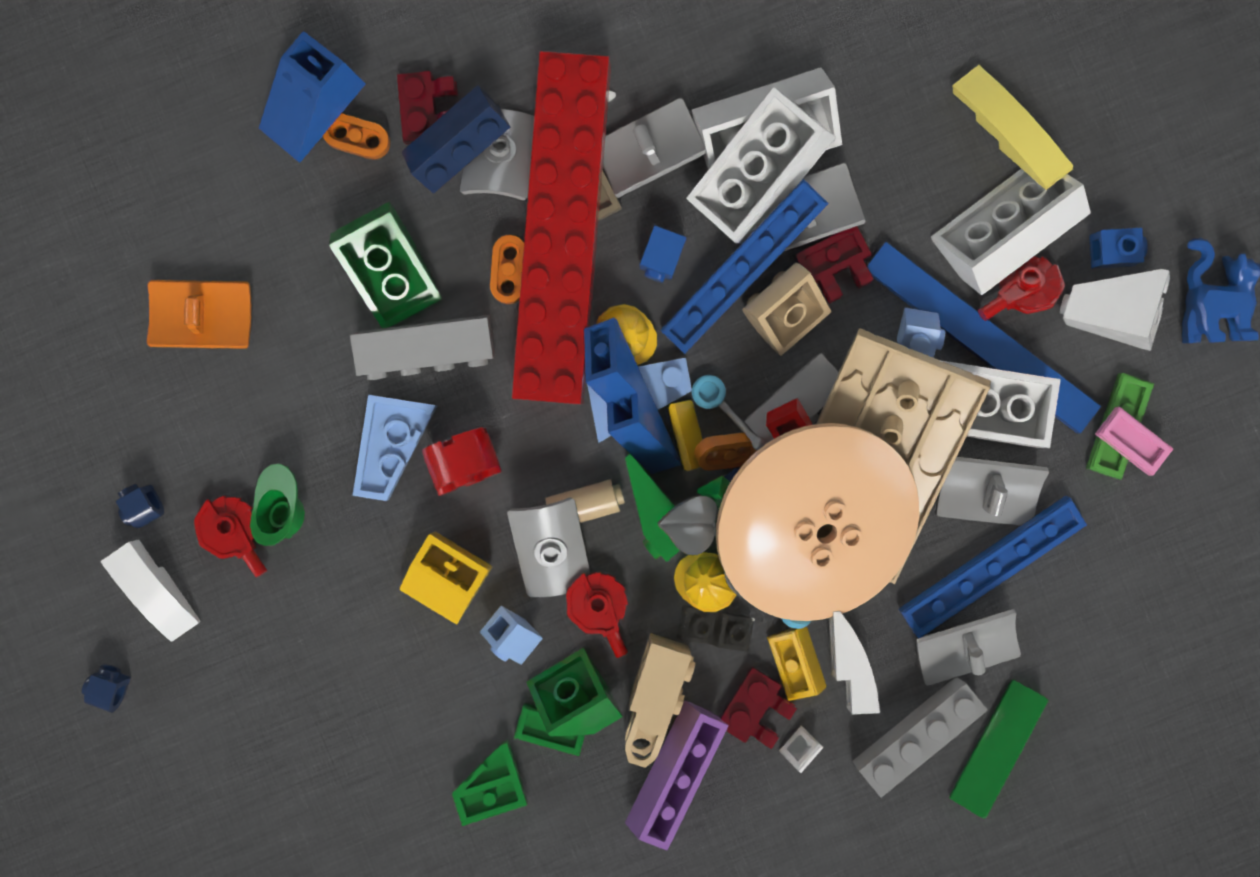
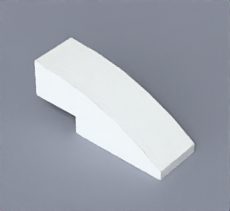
M140 540L126 543L100 561L130 601L171 642L201 622L165 568H158Z
M840 611L833 612V617L829 618L831 672L837 681L845 680L847 709L852 714L880 713L877 688L865 650Z

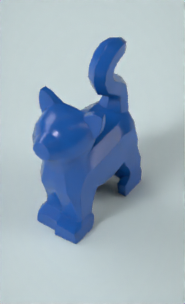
M1193 238L1187 243V248L1200 251L1201 258L1188 271L1187 282L1189 290L1186 295V311L1182 322V343H1200L1202 334L1206 335L1209 342H1225L1226 334L1219 328L1221 318L1227 319L1228 333L1231 341L1259 340L1258 332L1251 328V320L1257 304L1254 287L1260 277V264L1256 263L1253 259L1246 258L1244 253L1235 259H1232L1230 256H1222L1229 285L1214 286L1203 284L1201 275L1212 266L1215 258L1214 247L1208 240L1203 238Z

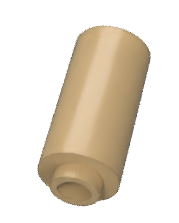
M611 479L545 498L546 505L567 498L574 499L580 523L620 512L619 505L625 503L620 484L613 485Z

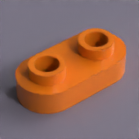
M342 113L323 135L324 140L332 148L372 160L384 157L389 151L391 144L388 133L379 124ZM345 128L347 130L346 136L337 138V131ZM372 138L379 139V144L375 148L368 146Z
M514 235L500 237L495 242L492 251L490 290L496 300L503 304H513L520 300L524 242ZM509 248H514L517 251L516 257L512 260L505 258V252ZM505 282L514 283V290L511 293L503 292L502 286Z
M735 433L702 439L694 450V456L702 469L711 471L742 467L757 450L753 448L752 441L745 433Z

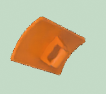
M150 280L148 282L149 326L146 342L149 347L246 349L249 347L251 332V290L249 282Z

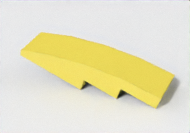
M980 65L952 85L953 94L976 113V121L999 141V149L1045 190L1073 170V164L1045 130Z

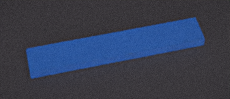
M803 179L660 331L685 354L829 203Z
M1064 496L898 610L919 639L1087 526L1072 499Z

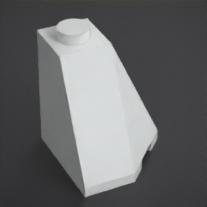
M1159 269L1073 285L1071 294H1065L1063 297L1060 314H1064L1063 319L1068 326L1151 351L1163 311L1164 298L1161 297L1168 290L1170 281L1169 270Z

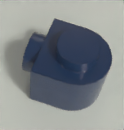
M136 483L118 492L120 499L115 502L120 508L118 510L119 516L127 526L132 525L134 528L140 529L164 515V506L152 485L139 488Z
M107 664L100 665L98 672L90 675L83 684L81 693L84 695V702L113 713L120 706L131 677L120 673L121 670L118 667Z

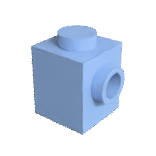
M904 308L897 335V343L934 358L936 349H942L945 339V330L940 327L939 314Z
M503 606L498 608L480 631L482 636L492 646L490 650L498 658L505 662L510 658L521 665L543 639L526 619Z

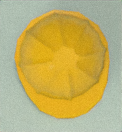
M621 304L609 307L598 317L596 324L615 317L637 365L647 362L657 347V333L650 320L634 306Z
M703 552L698 555H687L680 560L675 569L674 582L676 590L685 601L703 612L720 611L728 607L737 596L726 582L724 569L717 554Z

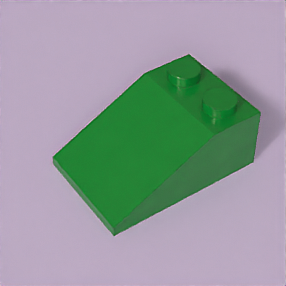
M390 201L330 233V248L381 328L391 327L442 299V295L412 238Z
M629 454L625 457L643 535L646 538L642 541L643 545L656 560L662 556L667 562L680 550L658 526V522L675 505L636 459Z

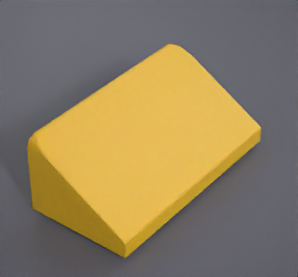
M691 400L670 404L667 408L683 470L690 471L700 468L694 456V450L702 440V435L694 404Z
M807 626L801 629L790 628L767 637L788 701L819 695L826 688L825 679Z

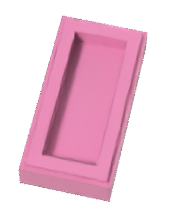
M1115 407L1095 433V435L1148 476H1153L1173 451L1170 445L1121 407Z

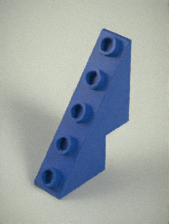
M615 317L585 328L586 383L607 403L608 433L651 474L682 465Z

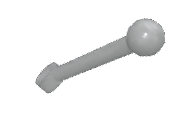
M723 400L719 407L752 441L753 448L759 450L765 445L764 438L757 437Z

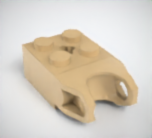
M650 633L629 697V710L632 713L625 735V752L629 763L646 768L655 761L663 744L672 715H679L685 695H682L683 682H690L695 668L694 657L691 655L689 645ZM640 738L650 742L646 747L642 748L633 744L634 741ZM632 752L638 753L643 756H646L650 752L651 754L648 757L641 759L634 756Z

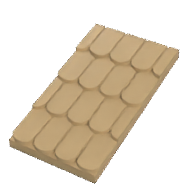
M859 328L821 411L817 424H846L864 429L880 437L902 457L913 475L919 497V522L912 545L913 548L990 389L991 381ZM826 524L820 527L817 537L824 538L828 536L832 530V525ZM904 564L890 581L891 583H896Z

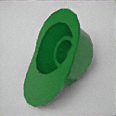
M271 464L265 468L258 478L255 489L250 529L256 542L263 546H274L284 538L290 539L300 530L305 520L304 505L297 497L298 488L295 475L289 467L283 464Z

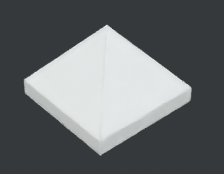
M800 726L779 751L802 773L823 749V746L803 726Z

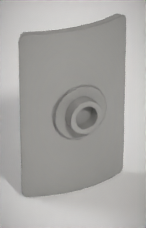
M678 98L606 135L603 168L613 193L617 198L707 153L683 98Z
M501 109L511 128L464 167L460 192L464 195L492 193L525 200L528 197L534 116L519 111Z
M840 163L804 176L803 179L829 204L784 251L865 223V218L846 163Z
M956 457L938 494L935 515L945 518L1021 526L1035 517L1038 498L1049 470L1047 467Z
M567 498L538 507L511 508L507 512L527 596L551 597L567 594V589L584 572L586 576L590 574L574 499Z
M1015 609L917 639V655L924 683L932 685L970 672L979 676L985 673L986 667L1020 657L1021 652L1016 633Z

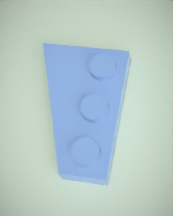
M686 358L638 366L658 410L692 391ZM587 384L598 443L611 436L608 433L607 403Z
M368 395L353 496L383 501L390 499L437 405Z

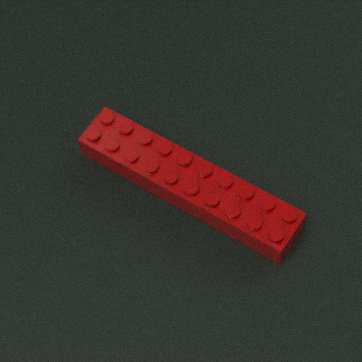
M540 51L512 399L584 405L586 382L584 329L590 327L598 217L611 78L609 56Z

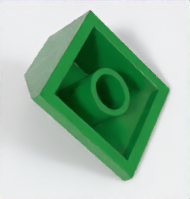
M585 648L580 649L526 682L550 737L595 734L623 717L609 687Z

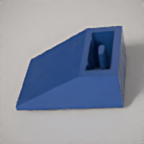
M303 31L280 59L259 129L300 163L366 83L341 59Z

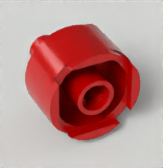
M486 427L452 436V439L444 442L439 441L421 450L438 496L455 491L462 486H471L484 481L485 478L502 472Z

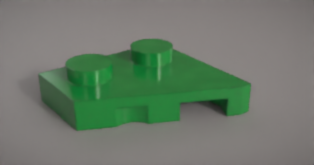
M508 740L503 741L453 790L452 796L462 826L527 806L526 793Z

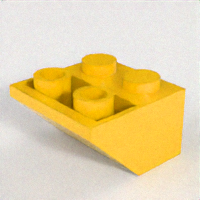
M435 531L428 535L415 556L399 590L457 625L493 566Z

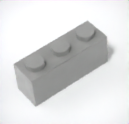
M822 353L816 355L743 422L757 437L764 438L765 444L774 439L766 427L767 412L798 398L812 424H814L819 418L817 412L824 407L839 372Z

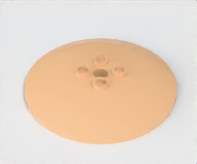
M835 423L815 424L791 430L757 450L742 465L730 482L723 496L716 523V543L721 565L738 593L750 604L770 615L789 620L812 621L833 617V612L840 611L842 614L846 613L878 594L893 579L904 564L914 543L918 528L919 497L913 475L902 457L888 443L869 431L855 426ZM831 524L832 530L830 534L824 538H818L817 532L819 528L823 525Z

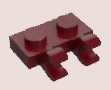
M431 71L397 74L402 137L406 145L411 144L447 112L443 111L436 114L435 98L458 96L457 81H454L453 76L440 77L433 80Z
M857 226L841 231L794 256L796 262L806 268L813 276L815 282L819 283L822 294L828 304L843 296L839 285L833 277L834 274L849 267L852 279L858 289L870 284L874 280L864 262V259L870 257L872 253Z
M752 666L723 711L720 719L729 725L726 731L745 744L752 735L759 742L772 749L779 739L778 734L759 721L769 706L790 720L797 710L796 705L777 694L781 688L780 683Z

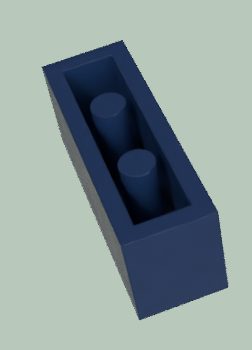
M477 85L402 151V155L410 173L434 194L511 127L496 102Z

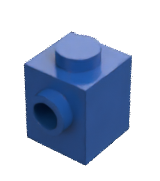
M654 225L640 263V269L645 271L644 276L663 283L665 278L672 280L687 237Z
M1143 228L1100 230L1089 235L1091 269L1132 267L1144 262L1148 244L1146 238L1143 237Z

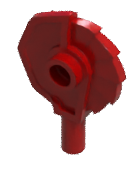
M1033 256L999 282V289H1002L998 292L997 298L980 308L978 313L984 321H987L1005 308L1007 310L1015 309L1025 314L1052 308L1065 288L1058 265H1052L1044 257L1040 259Z
M225 495L213 502L207 499L194 519L199 545L220 559L234 556L238 559L242 558L256 578L268 571L254 551L256 546L250 529L253 507L241 501L242 498L239 497L227 498Z
M601 571L586 576L584 572L567 589V616L583 632L602 634L603 637H607L615 657H622L628 653V650L619 633L618 622L620 619L623 620L626 605L628 606V599L624 592L626 588L619 581L615 580L616 577L613 575L601 574Z

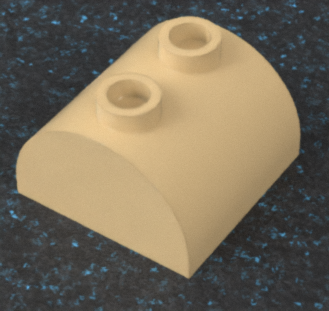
M794 263L786 271L776 274L772 283L761 293L752 295L747 301V305L743 308V312L752 326L780 356L832 312L811 273L798 263Z

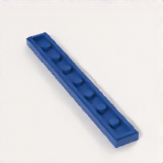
M887 242L881 246L868 263L867 267L875 280L913 309L938 313L941 329H944L947 335L990 368L1061 379L1055 417L1075 433H1082L1101 408L1099 404L989 320L984 321L975 309Z

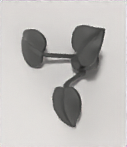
M701 495L694 496L672 508L661 518L658 526L670 537L681 552L688 555H698L703 553L711 545L714 536L716 537V523L719 510L711 498ZM724 572L726 582L730 589L738 597L744 599L731 584L730 580Z

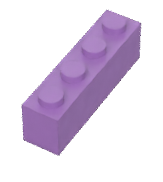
M686 700L684 701L681 711L677 715L625 821V824L638 840L668 850L729 726L713 712Z

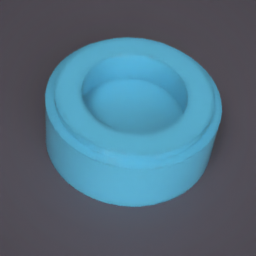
M704 375L694 382L691 394L694 402L699 407L712 409L723 402L726 389L724 383L718 377Z

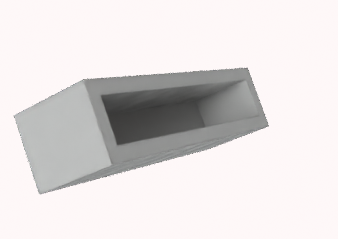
M490 314L356 331L350 335L356 376L366 375L367 380L388 377L387 372L399 370L401 376L415 375L421 373V368L434 366V371H447L455 369L454 363L468 362V367L484 366L489 364L488 359H493L496 355Z
M955 677L852 762L882 798L987 712L988 709L964 681Z

